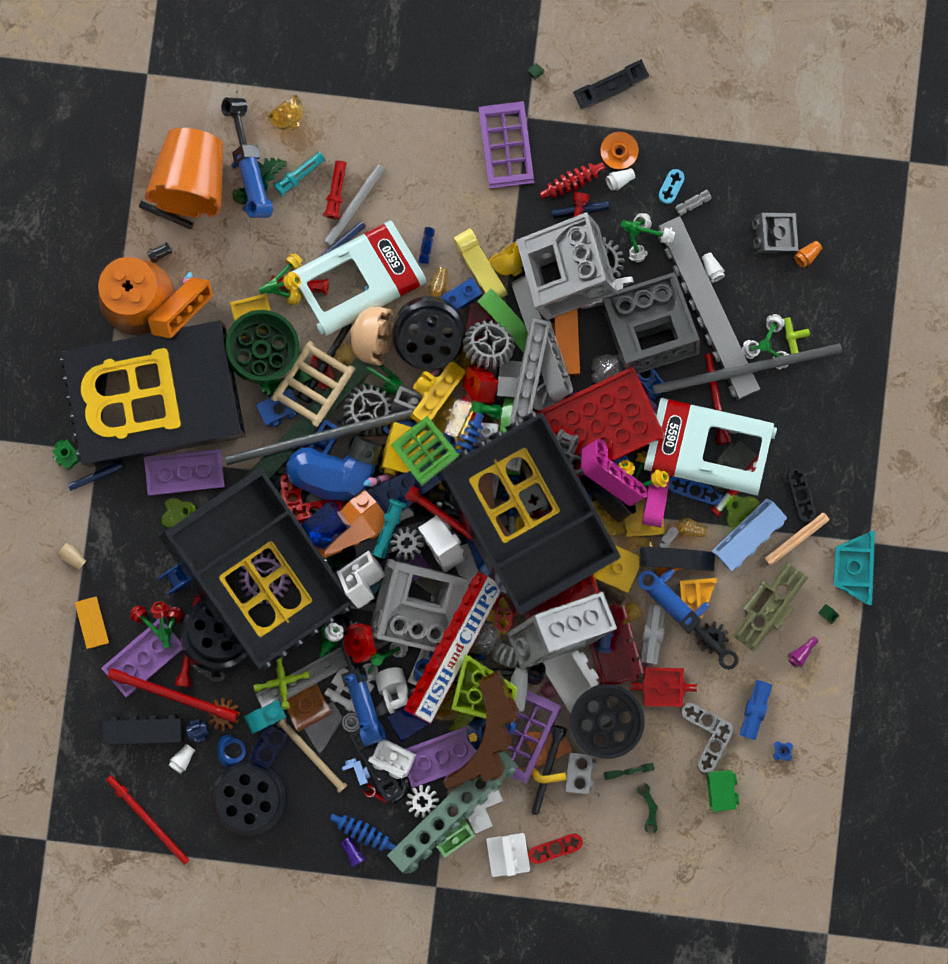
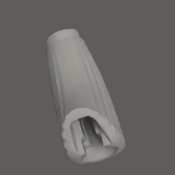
M516 667L510 683L518 687L516 705L521 712L525 709L528 673L527 668L521 669Z

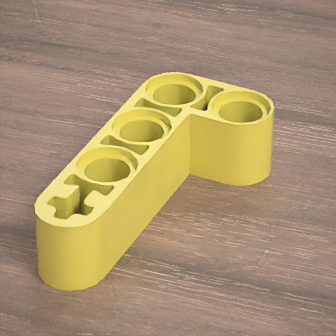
M471 228L453 238L454 243L484 294L492 288L500 298L508 295L505 287L480 248L479 242Z

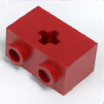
M477 364L474 366L467 365L462 387L476 402L494 403L499 382L487 369L485 370L483 365L479 368Z

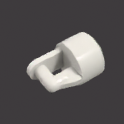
M388 667L379 671L375 676L379 694L384 696L390 714L395 713V709L405 706L408 700V686L403 670L399 667ZM397 693L399 698L392 700L391 694Z

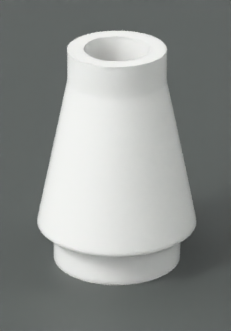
M632 168L609 173V176L606 177V183L611 191H617L629 181L635 179V173Z
M707 253L702 256L705 271L710 281L717 282L725 276V270L714 258L713 254Z
M185 744L170 759L171 762L168 765L181 774L183 770H186L195 750Z

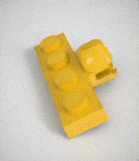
M453 361L446 366L439 377H434L428 371L423 372L413 386L414 390L422 396V400L410 417L418 423L426 416L432 420L464 376L465 370Z

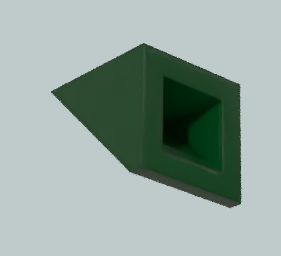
M537 63L527 69L534 80L543 75L545 71Z
M827 604L818 612L830 624H833L839 617V614Z

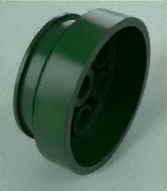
M269 310L247 312L240 316L228 331L225 341L228 364L236 375L247 382L261 385L277 382L284 378L295 365L299 354L297 332L285 317ZM259 329H264V330H266V331H267V335H266V336H261V335H259V334H258V330H259ZM246 336L250 339V342L243 343L240 338ZM279 340L283 343V346L276 347L273 342ZM261 347L266 353L260 355L256 352V348ZM246 355L248 357V361L242 362L239 360L238 356ZM279 359L281 365L275 366L271 360ZM260 365L264 372L257 373L254 367Z

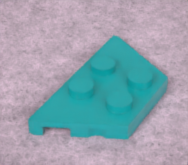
M875 531L868 532L836 546L834 552L833 586L867 605H872Z

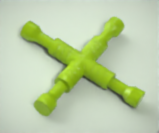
M282 657L276 660L277 679L267 681L264 684H255L254 690L259 692L264 688L270 689L279 686L280 696H282L281 707L282 709H288L289 702L286 697L288 694L286 684L296 682L302 678L308 679L310 678L309 671H304L302 674L285 676L284 667H282Z

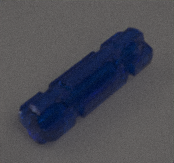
M425 227L424 229L425 237H423L421 254L419 255V263L421 264L429 263V254H431L433 243L432 237H434L435 229L432 227Z

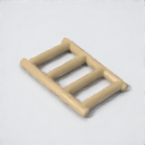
M308 341L298 355L294 367L283 378L271 400L280 401L311 420L312 424L318 427L352 376L355 368L350 365L347 367L314 347L312 341ZM308 354H313L344 373L338 383L304 363ZM298 369L332 388L333 391L326 399L295 380L293 377ZM287 386L294 387L323 405L317 415L283 395Z

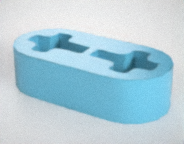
M673 169L668 173L658 195L660 202L663 204H671L675 200L684 181L682 171ZM678 174V179L681 181H676L674 186L671 185L673 178L670 176ZM670 188L672 189L670 193V196H672V198H668L666 200L664 199V195L662 193H666Z

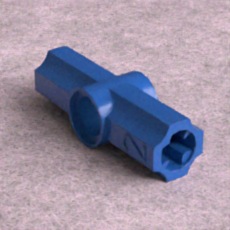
M756 680L751 698L748 700L744 711L745 718L740 730V736L756 740L761 721L764 720L767 711V701L772 684Z

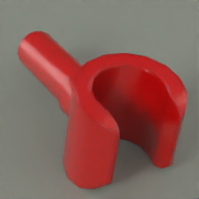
M366 783L370 790L366 792L362 789V792L367 797H375L386 804L387 802L383 796L378 794L370 783Z

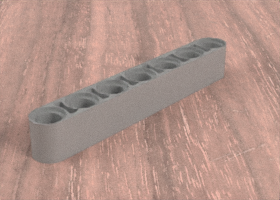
M526 275L513 281L512 288L527 332L529 331L531 318L550 322V319L547 320L534 307ZM550 323L541 373L549 396L554 401H557L573 393V387Z

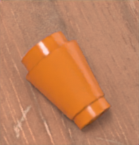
M814 241L798 250L794 259L799 266L804 268L813 262L823 248L819 242Z

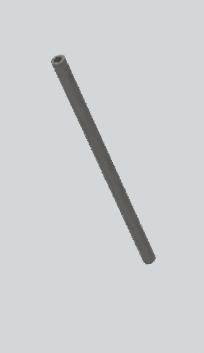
M839 343L652 385L654 394L664 393L842 353V347Z
M408 409L225 456V461L227 465L385 426L394 422L412 419L410 415L413 410Z

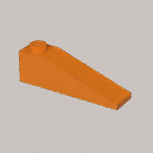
M364 489L345 505L312 542L322 557L327 558L341 552L348 546H356L363 540L378 537L385 522V513Z

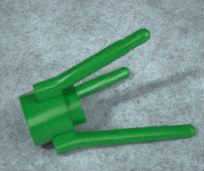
M383 364L379 367L389 375L388 378L367 366L366 369L385 381L383 386L386 389L379 387L380 392L386 391L388 396L390 393L394 395L397 393L402 384L398 376L394 375ZM363 383L362 385L368 388L371 384Z

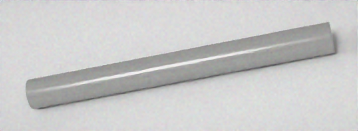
M376 165L325 238L324 242L332 246L385 171L382 165Z

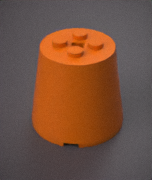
M175 128L169 130L145 191L147 202H154L157 204L156 208L185 217L200 218L201 214H207L208 217L218 215L221 210L224 150L222 140L208 132L197 129Z
M133 257L119 258L108 264L102 271L98 284L99 306L105 319L117 330L134 335L151 332L148 318L175 293L171 279L160 266L151 261ZM131 284L133 289H130L128 292L125 287Z

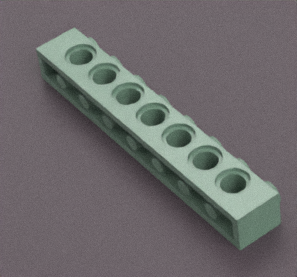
M505 751L498 752L505 766L500 778L491 781V779L486 780V786L482 790L478 788V783L484 780L482 775L474 781L470 779L464 781L463 785L457 787L387 855L402 873L407 874L408 872L412 873L419 866L418 863L422 859H427L432 854V849L436 845L440 846L447 839L446 835L456 831L461 825L460 822L464 818L468 819L474 813L473 809L478 804H484L489 798L488 795L492 791H497L502 786L501 782L506 777L510 778L515 774V768L518 765ZM471 793V802L465 803V795ZM453 807L458 808V814L455 817L450 815ZM443 820L444 827L438 831L436 825L438 821ZM425 834L430 835V841L427 844H424L422 841ZM414 847L416 854L410 858L408 852Z

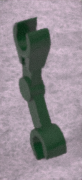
M653 763L642 764L638 768H628L623 771L604 772L605 780H609L624 774L630 775L639 771L643 773L655 769Z
M644 783L647 787L645 793H642L640 788L637 787L638 793L644 796L649 806V816L644 829L647 832L648 825L653 824V833H656V811L658 806L649 793L650 786Z

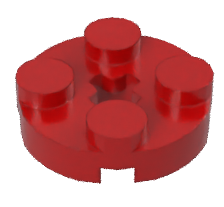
M362 623L348 626V634L344 635V648L346 654L355 659L352 661L355 663L366 662L371 656H375L376 647L374 646L371 626H366Z

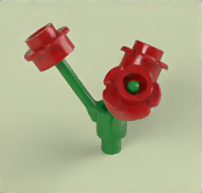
M163 601L155 602L150 612L153 613V617L160 619L161 629L158 630L146 619L148 612L145 610L146 607L135 606L130 612L131 620L136 623L143 621L159 637L160 642L163 644V649L170 648L174 623H180L181 619L184 618L182 610L178 607H171L169 609V606ZM164 617L170 621L168 628H165Z

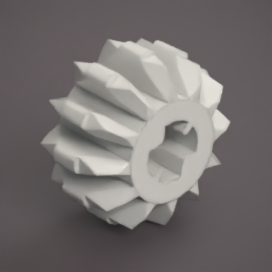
M420 785L419 793L416 788H412L415 796L412 794L407 795L413 801H407L406 805L413 804L409 812L416 809L415 817H418L419 812H422V818H426L425 811L430 814L432 812L430 807L433 809L437 807L432 802H439V798L432 799L436 791L429 794L430 786H427L426 791L423 792V785ZM420 796L428 799V804L425 803V807H421V804L417 803V799L420 800Z

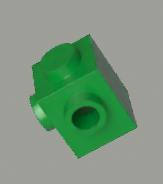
M62 439L54 445L55 449L52 452L55 456L52 458L59 466L63 465L69 471L79 463L77 449L69 440L66 439L64 441Z

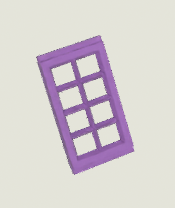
M524 101L479 107L489 189L533 184L534 175ZM519 113L520 125L506 127L504 115ZM501 115L502 127L488 129L487 117ZM521 129L522 141L508 143L507 131ZM503 131L504 143L490 145L489 133ZM523 145L524 157L510 159L509 147ZM505 148L506 160L492 161L491 149ZM525 161L526 173L512 175L511 163ZM507 164L509 176L494 177L493 165Z
M528 690L526 702L535 707L530 717L519 712L517 717L528 722L523 733L515 729L513 733L520 736V739L515 748L512 746L508 748V750L513 752L511 756L513 760L516 754L529 759L525 771L516 767L515 774L511 776L525 784L531 776L551 733L552 726L555 724L562 706ZM538 708L551 713L546 725L533 719ZM531 723L544 729L539 740L526 734ZM523 739L537 744L532 756L519 750Z

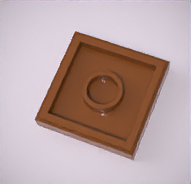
M317 683L287 699L289 708L286 710L298 732L332 714Z

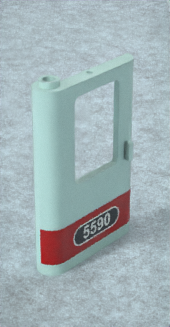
M391 220L292 271L300 276L301 284L299 290L318 321L316 327L321 335L325 334V336L356 321L358 315L363 310L369 307H383L427 283L422 270ZM349 260H353L367 282L369 289L326 312L322 311L307 283Z
M660 399L656 417L665 437L649 445L644 470L651 472L656 470L665 471L669 476L758 495L771 438L775 439L777 428L773 427L774 423L670 399ZM716 427L760 437L762 444L756 470L749 472L705 462L703 460V453L709 428Z

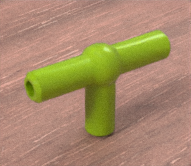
M784 318L786 339L789 343L791 354L799 353L796 339L810 336L809 329L794 332L791 318Z

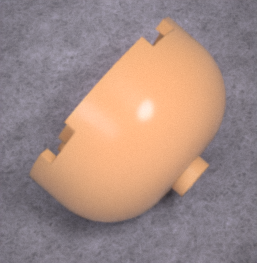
M369 307L358 315L354 325L351 327L352 349L356 357L361 361L378 366L384 363L382 358L386 352L389 353L393 339V323L391 322L393 311L391 309Z

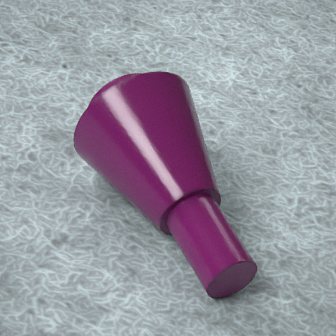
M813 636L806 644L789 653V663L795 668H802L811 649L819 642L818 639Z

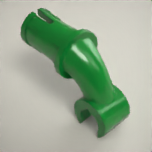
M473 401L472 412L489 415L494 420L501 419L503 407L494 404L490 406Z

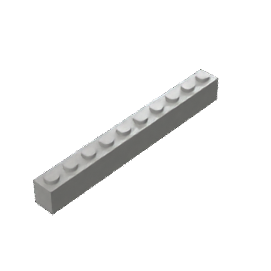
M679 216L659 225V232H663L664 227L669 229L672 227V231L675 232L673 243L669 242L668 245H665L666 249L664 250L668 259H672L674 263L672 267L676 276H680L683 282L680 285L684 294L688 293L691 299L688 302L692 311L696 310L698 318L696 319L700 328H704L706 332L704 337L709 346L712 345L715 351L712 354L716 363L720 362L721 370L748 364L681 217ZM753 373L724 379H728L730 394L732 397H736L737 400L760 390Z

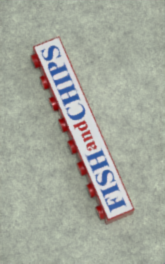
M477 572L473 577L457 611L453 614L448 628L444 631L439 645L435 648L431 660L426 665L423 675L417 682L415 690L407 700L404 710L429 724L432 723L462 666L464 655H468L501 593L495 580L488 575Z

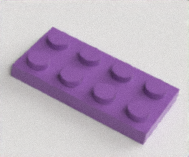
M221 449L144 457L148 496L225 488Z
M160 619L152 624L158 630L161 629ZM148 627L101 669L107 676L110 668H114L147 681L183 650L181 641L172 632L170 639L171 647L163 649V644L160 642L159 637ZM111 680L125 697H128L137 689L128 684Z
M468 726L405 749L416 755L407 775L412 788L446 776L461 768L472 758L477 750L474 749L467 739Z

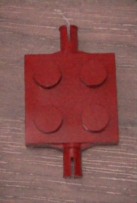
M645 667L643 682H631V685L638 686L631 687V690H642L644 706L683 707L685 691L697 692V689L689 688L697 687V684H685L684 668Z

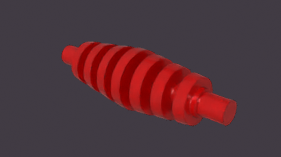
M603 162L597 165L587 164L589 169L581 166V173L575 168L573 169L574 176L569 170L566 172L568 179L562 174L560 176V183L556 178L553 180L554 186L549 183L547 184L548 188L539 193L542 200L549 196L556 198L557 192L560 196L564 195L563 189L567 193H571L570 186H572L574 191L578 190L577 182L583 187L585 185L584 179L589 183L591 182L590 176L595 179L598 177V172L605 169Z

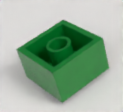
M730 769L707 772L706 779L710 811L736 810V805H739V795L734 790V785H737L736 773L734 774Z

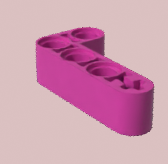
M596 439L582 449L581 466L583 472L589 478L629 506H633L647 497V489L640 481L627 474L626 471L608 459V448L603 440Z
M650 472L649 480H652L651 476L654 472ZM669 481L664 488L656 487L654 484L648 485V495L642 519L643 525L661 528Z

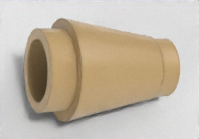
M66 543L57 553L60 556L59 559L78 570L86 562L72 544Z

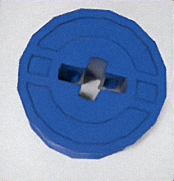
M179 565L171 568L157 579L160 581L168 578L174 587L167 593V596L191 584Z

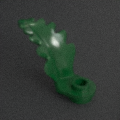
M272 157L269 161L267 158H264V165L258 161L265 190L269 187L268 181L275 179L274 174L280 173L281 170L279 169H284L287 166L285 160L279 158L275 160ZM245 187L233 190V200L238 204H246L248 199Z

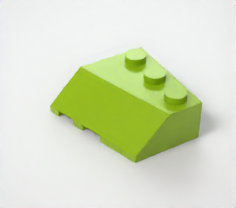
M466 654L464 655L452 709L486 719L485 701L479 681L482 677L493 673V671ZM504 679L516 703L518 687Z

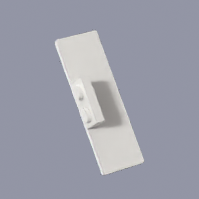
M578 650L543 662L546 666V675L570 714L578 697L589 688L597 686L598 682L596 679L599 678L593 668H588L586 663L589 661L583 652L579 653ZM591 701L588 704V709L591 712H596L599 708L596 701ZM607 701L608 707L613 709L610 703ZM607 715L603 716L601 724L605 725L611 721V718ZM589 719L582 722V728L585 731L592 728V722Z

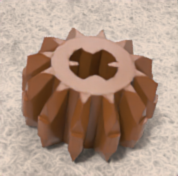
M221 698V705L217 700H214V704L217 706H223L232 710L238 708V705L230 707L233 702L231 699L226 705L225 698ZM207 713L208 717L213 716L209 724L217 722L214 726L215 729H218L220 724L222 731L226 730V724L230 729L233 728L230 721Z

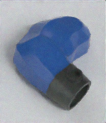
M356 436L347 452L348 456L344 459L325 455L312 448H301L293 453L287 462L286 473L288 480L295 487L328 500L350 501L364 489L367 490L368 486H364V482L368 478H373L382 445L373 440Z

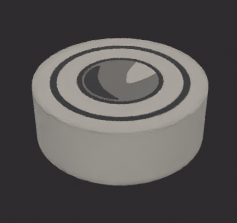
M348 713L342 719L343 728L348 732H354L359 729L360 724L356 713Z

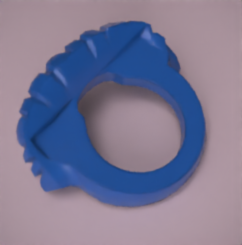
M231 734L224 735L219 740L217 748L218 757L223 766L231 767L245 757L246 747L241 740L233 738ZM231 743H237L241 746L242 753L238 758H230L225 755V747Z

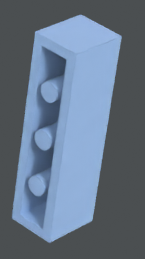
M766 498L712 550V553L726 568L733 571L739 568L743 563L742 561L747 556H751L761 543L766 542L774 530L781 528L787 517L773 501Z

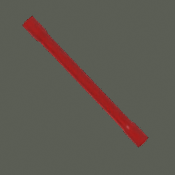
M110 668L107 679L128 684L208 712L233 723L237 719L238 712L232 709L211 704L131 676L114 668Z

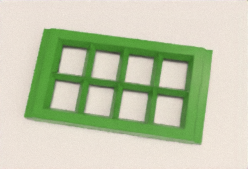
M428 416L391 444L421 485L459 456ZM427 428L430 429V430L427 431L424 435H422L419 439L417 438V436H418L420 433H422L425 429H427ZM435 435V438L433 440H431L425 446L423 445L425 441H427L430 437ZM413 439L415 440V442L412 443L405 450L402 449L410 441H412ZM439 442L442 444V445H440L437 449H435L432 453H429V452H428V451L431 450L434 446H436ZM418 447L421 448L419 451H417L414 455H412L409 458L408 455L410 453H412ZM445 450L447 451L445 455H443L440 459L435 461V458L438 455H440ZM426 454L427 457H425L417 465L414 464L415 461H417L420 457ZM428 463H433L425 471H423L422 473L420 472V470L423 467H425Z

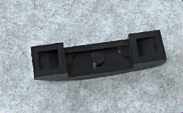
M642 59L592 85L588 84L573 91L580 109L607 100L650 77Z
M640 547L639 566L714 571L715 555L709 551Z
M360 728L350 733L349 737L362 757L384 800L388 802L402 794V789L396 778L389 775L390 772L384 769H376L372 766L373 763L368 761L374 755L377 744L365 746L360 736Z

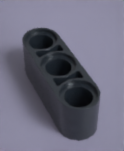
M591 478L585 481L587 491L614 520L621 522L636 512L635 504L633 506L627 505Z

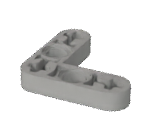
M687 703L681 709L683 718L712 733L697 763L699 770L707 773L713 771L733 734V727L729 722L693 703ZM692 706L695 713L699 714V710L703 712L699 716L698 722L694 721L697 717L693 715L686 716V708ZM705 715L711 716L713 721L707 727L702 724V718ZM726 724L729 733H724L722 736L723 739H726L723 743L720 739L714 738L715 734L720 736L721 730L719 727H724ZM714 741L719 742L721 745V749L717 753L710 750V744ZM707 751L709 754L717 757L715 760L711 758L709 761L711 768L707 767L704 770L701 762L708 759L709 756L705 755Z

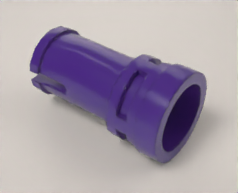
M350 837L340 842L348 856L351 867L365 860Z

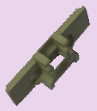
M786 561L770 584L761 580L759 583L761 585L747 604L741 607L748 615L732 637L755 652L771 628L774 626L776 630H779L789 613L794 610L790 602L808 577ZM778 586L786 587L787 594L784 597L777 595L776 589ZM766 590L770 591L771 595L758 613L753 611V607ZM756 617H761L764 620L763 627H755L753 621Z

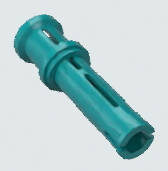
M318 151L292 173L287 172L285 177L279 182H274V188L284 197L285 193L291 188L298 186V182L322 162H325V157ZM312 162H314V164H312V165H311L309 168H307L304 172H301L304 168H306L308 165H310Z
M395 499L389 500L390 506L387 514H384L385 522L373 555L380 558H385L396 524L400 523V515L403 508L406 507L405 503Z

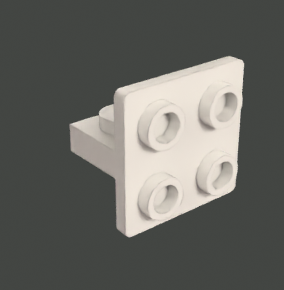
M524 833L487 838L492 877L512 876L517 873L530 871Z

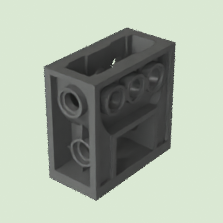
M675 272L617 290V294L602 299L603 312L624 370L633 366L637 374L700 354V339ZM671 330L674 338L673 341L641 350L638 342L639 339Z

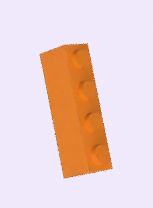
M190 277L148 318L152 335L172 338L214 296L210 281Z
M575 309L554 317V323H551L569 376H580L578 312Z

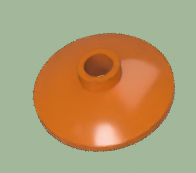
M614 132L608 135L603 140L600 150L603 161L609 167L618 170L630 167L636 161L639 152L636 140L625 132ZM621 149L623 153L621 155H617L616 150Z

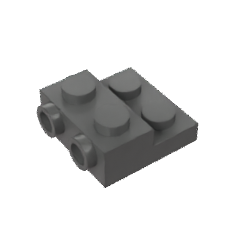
M760 213L755 215L752 227L756 230L754 247L758 253L798 251L796 213Z

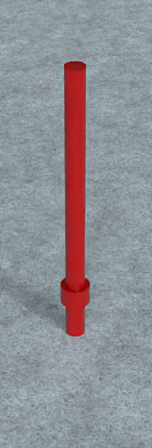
M110 775L106 781L116 791L115 794L119 798H123L183 865L189 862L188 857L130 796L128 789L124 785L121 786Z

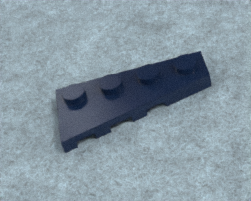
M428 463L425 467H423L420 470V472L422 473L423 471H425L433 463ZM408 471L368 489L367 492L377 502L382 511L387 514L390 499L405 503L406 507L402 510L404 511L414 503L404 498L413 485L419 489V492L422 493L421 496H423L438 484L440 480L437 475H434L421 485L413 473Z

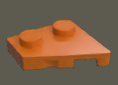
M527 731L526 734L539 740L542 732ZM551 733L538 758L537 767L546 763L553 740ZM563 737V740H560L555 759L572 752L567 737ZM525 739L531 754H533L537 744Z

